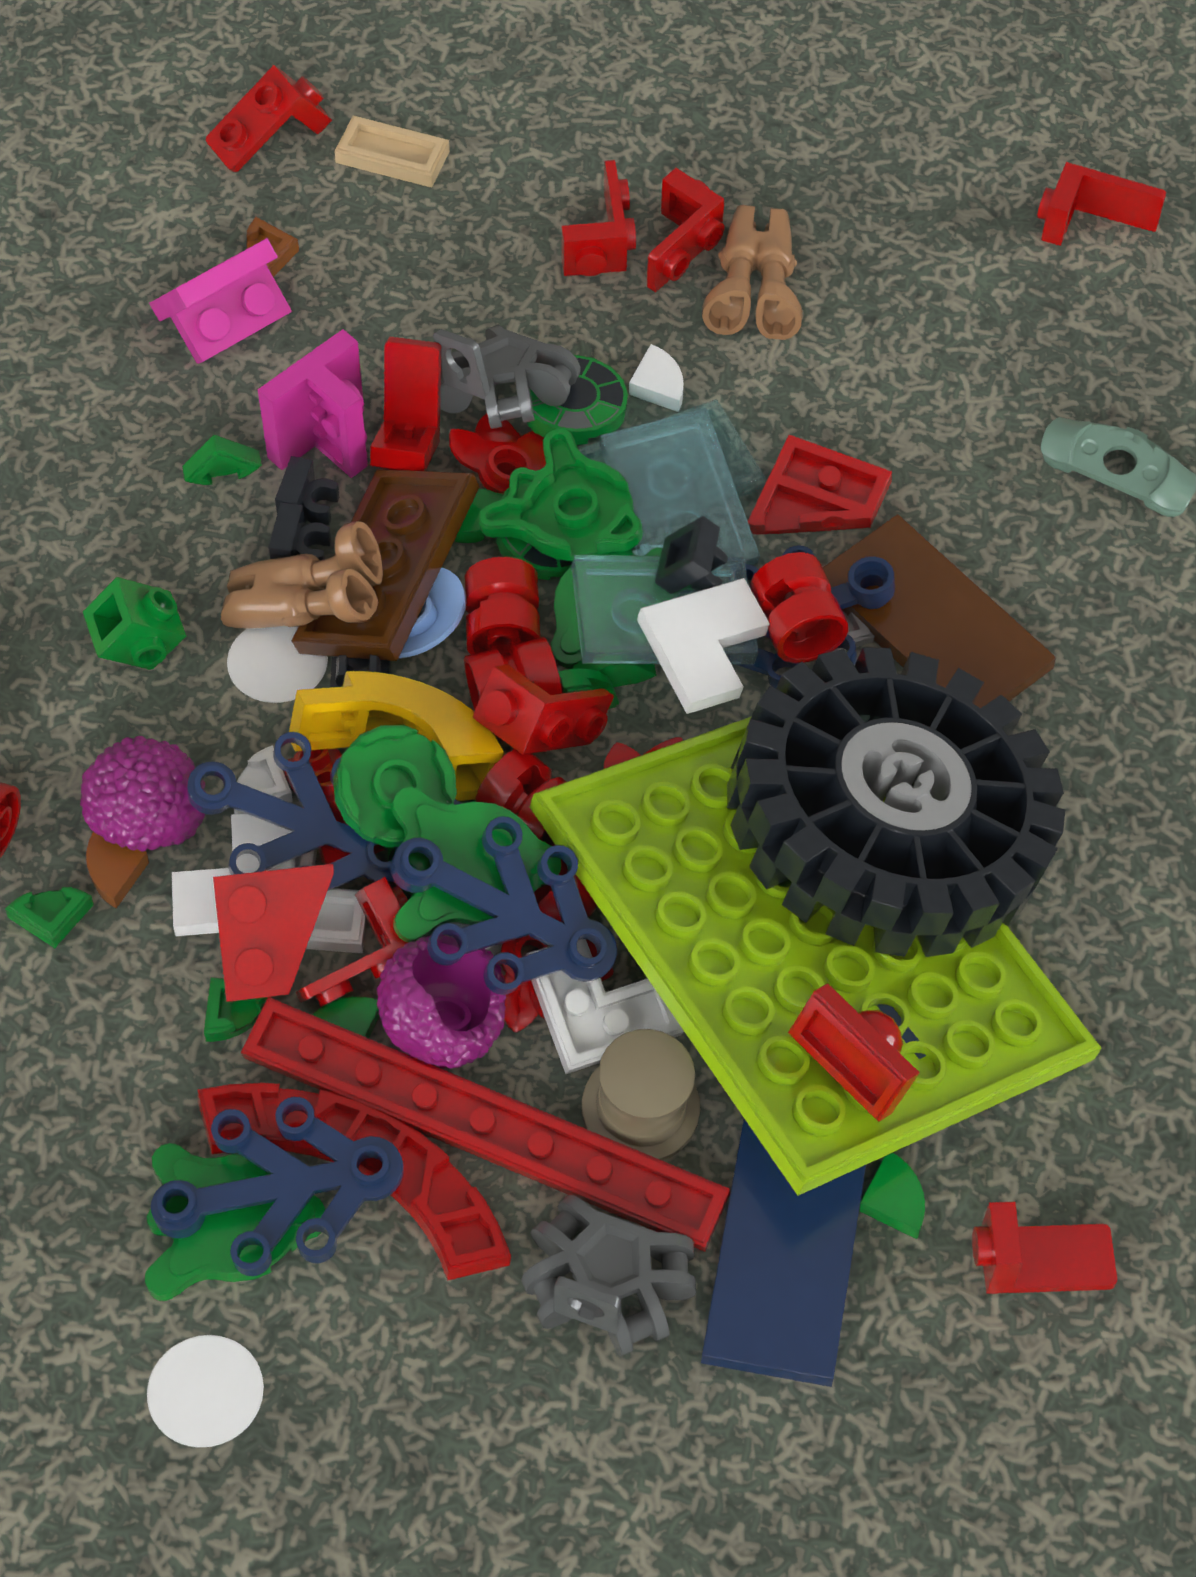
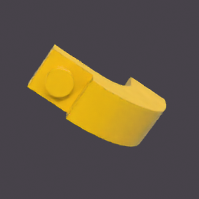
M346 671L343 687L301 689L296 692L289 732H298L304 735L310 742L311 750L349 747L360 734L381 725H405L418 730V734L425 736L430 742L434 740L445 750L455 770L457 789L455 799L457 801L475 800L478 788L485 776L504 754L495 735L472 718L474 711L444 691L410 678L379 672ZM291 743L295 751H303L299 745Z

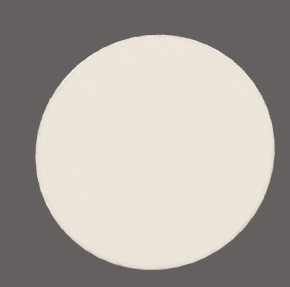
M298 626L252 628L244 630L233 642L228 653L227 667L232 682L245 695L262 702L282 703L295 700L297 690L314 689L319 684L327 669L328 656L299 654L291 642Z
M215 1335L192 1337L170 1348L155 1365L147 1387L148 1408L155 1424L170 1439L191 1447L217 1446L237 1437L252 1423L262 1403L263 1377L255 1358L245 1347L236 1341Z

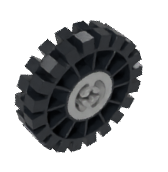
M863 647L855 666L844 649L819 654L812 670L805 663L801 662L781 675L776 689L769 686L755 707L731 766L733 771L727 783V808L737 810L730 825L739 850L757 848L749 868L766 890L787 880L792 882L782 903L784 907L805 923L823 905L834 910L826 931L828 936L854 946L866 924L874 927L876 953L905 957L916 935L925 957L953 954L962 937L973 948L993 938L1002 923L1009 926L1020 914L1058 850L1055 846L1063 834L1065 809L1056 807L1064 794L1058 768H1041L1050 751L1036 729L1012 735L1022 713L1004 696L999 695L982 708L974 704L984 684L983 681L958 668L945 688L936 684L938 659L910 652L901 674H897L891 648ZM860 715H870L869 721L864 722Z

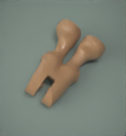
M739 205L734 212L725 247L718 254L721 267L727 272L725 280L718 283L706 296L702 306L703 321L708 329L717 334L730 335L739 332L745 326L750 314V279L752 271L757 269L762 276L755 315L759 332L769 339L786 340L792 338L801 328L803 311L797 297L785 283V278L792 275L794 267L797 265L795 255H792V238L788 212L784 209L770 208L769 223L766 224L765 231L762 232L756 231V222H754L755 206Z
M360 521L344 524L337 531L335 537L336 555L326 560L320 561L311 554H300L258 561L230 570L227 589L230 594L225 597L221 611L223 625L243 629L279 626L297 627L306 625L323 615H335L338 619L348 623L368 620L377 610L378 599L372 586L381 584L383 577L381 555L371 529L367 524Z

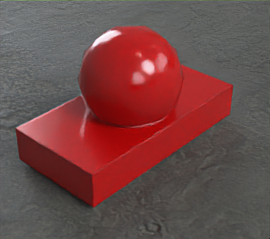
M828 983L813 992L788 1032L878 1122L893 1113L920 1073L900 1054L903 1046L902 1033L894 1018L880 1010L857 1012Z

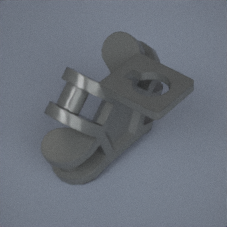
M499 324L486 329V340L481 343H477L471 337L465 338L443 329H439L433 334L434 342L439 343L442 348L440 408L448 413H459L468 408L473 395L485 400L491 429L502 427V421L522 417L524 423L535 421L530 389L543 403L550 406L562 405L570 394V386L576 382L581 372L577 358L569 350L562 346L546 344L504 329ZM451 348H454L457 351L451 353ZM516 381L518 395L498 399L496 385Z
M567 1195L557 1206L560 1213L550 1223L540 1221L531 1230L530 1233L533 1240L549 1257L529 1268L521 1279L527 1294H535L541 1307L537 1312V1316L542 1327L546 1329L554 1328L571 1319H575L608 1332L612 1344L620 1357L633 1352V1343L652 1336L655 1341L668 1337V1323L658 1298L663 1300H686L696 1295L695 1277L688 1273V1262L695 1257L693 1240L686 1235L658 1233L594 1210L580 1198L574 1195ZM577 1232H579L580 1234L573 1241H571L570 1239ZM650 1256L662 1263V1270H651ZM571 1271L575 1281L565 1278V1275ZM637 1293L641 1311L624 1318L621 1312V1299Z

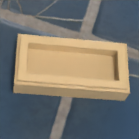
M352 116L335 149V162L432 188L450 152L449 140Z

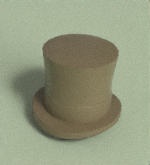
M637 1029L616 1038L606 1048L601 1057L600 1066L591 1074L585 1085L582 1096V1118L585 1129L662 1161L671 1158L682 1150L692 1139L700 1116V1098L694 1084V1063L690 1053L683 1044L671 1035L652 1029Z

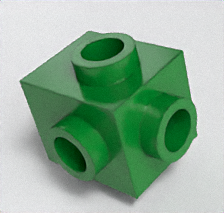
M116 577L83 611L94 648L99 658L151 670L161 663L186 637L177 611V604L171 591L160 587H153Z

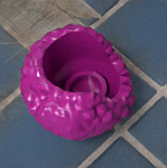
M140 735L133 739L125 737L121 742L114 743L112 747H106L104 752L99 754L95 762L82 774L80 806L82 807L84 821L94 833L102 836L105 841L118 844L122 848L127 846L130 850L138 849L143 852L147 849L155 850L160 846L168 847L175 844H183L186 839L195 835L197 828L201 825L206 815L196 810L191 805L187 796L188 779L191 772L196 768L194 762L176 744L170 745L167 741L159 742L153 738L146 739ZM202 780L201 787L205 791L206 783Z
M444 935L437 938V945L442 952L446 954L458 952L459 947L455 938ZM430 936L421 937L417 941H411L405 944L404 947L398 948L393 954V958L387 960L384 970L380 974V985L377 987L379 1016L387 1036L403 1052L440 1068H460L467 1063H473L477 1058L484 1057L494 1041L498 1039L505 1024L506 995L492 992L484 982V969L494 957L491 951L484 948L464 954L457 963L445 966L436 963L430 957L427 949ZM498 964L494 966V975L498 981L505 983L504 975L501 973V967Z

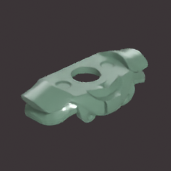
M1058 417L1047 426L1044 432L1041 452L1044 461L1049 466L1066 473L1073 470L1143 500L1147 508L1168 517L1181 515L1190 504L1192 496L1196 491V474L1184 467L1160 446L1150 441L1148 435L1130 427L1122 429L1101 423ZM1124 450L1134 457L1136 466L1130 473L1124 475L1114 474L1105 467L1104 457L1111 451Z

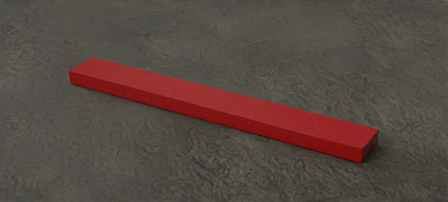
M270 997L267 998L241 1050L244 1059L318 1090L331 1091L358 1101L403 1121L420 1133L560 1192L574 1195L584 1202L658 1233L686 1235L693 1240L694 1248L706 1252L730 1196V1189L434 1065L427 1064L410 1055Z

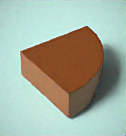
M257 217L254 218L247 229L246 249L268 238L278 258L266 264L273 277L299 251L297 238Z
M94 831L87 845L86 862L91 880L100 897L117 909L149 864L147 852H141L138 849L130 850L127 846L122 848L118 844L105 841L102 836L97 835Z

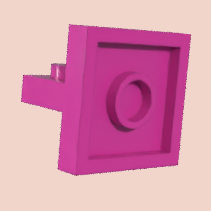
M268 238L149 302L159 321L171 317L197 364L204 362L292 312L266 265L278 258Z
M342 329L258 389L267 458L281 470L288 466L291 456L301 457L314 447L319 449L350 478L368 466L366 452L367 434L364 430L363 420L364 400L358 341Z

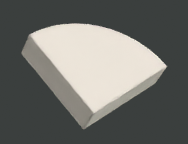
M651 344L629 382V395L679 412L683 400L684 383L682 372L677 362L667 352Z
M273 745L254 754L248 760V766L242 771L237 782L289 803L293 802L291 790L283 770L274 761ZM234 809V814H246Z

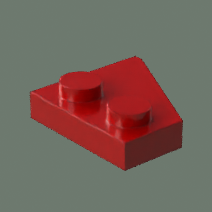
M789 434L747 521V532L759 535L871 528L892 482V471Z
M333 864L213 877L226 1002L289 995L333 878Z

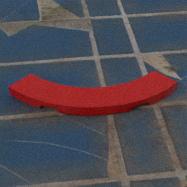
M276 1083L228 1084L197 1089L198 1103L212 1155L226 1153L215 1144L211 1132L214 1118L224 1110L236 1109L248 1117L253 1131L284 1151L310 1155L334 1162L305 1140L291 1141L283 1137L279 1132L275 1118L279 1104L290 1097L304 1098L312 1105L316 1118L352 1141L369 1136L380 1137L388 1140L398 1149L403 1161V1177L398 1188L390 1196L414 1218L428 1237L441 1262L447 1281L510 1266L511 1254L502 1230L484 1197L449 1162L450 1157L441 1148L403 1121L358 1101L321 1089L318 1094L296 1089H282L280 1084ZM293 1111L286 1116L284 1123L290 1127H299L305 1123L308 1116L304 1112ZM237 1123L228 1124L222 1129L221 1137L227 1140L236 1139L242 1134L243 1127ZM368 1158L359 1165L358 1170L364 1175H374L380 1171L382 1163L378 1159Z

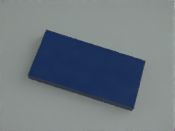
M743 1120L704 1340L702 1364L832 1387L866 1165L798 1196L746 1120Z

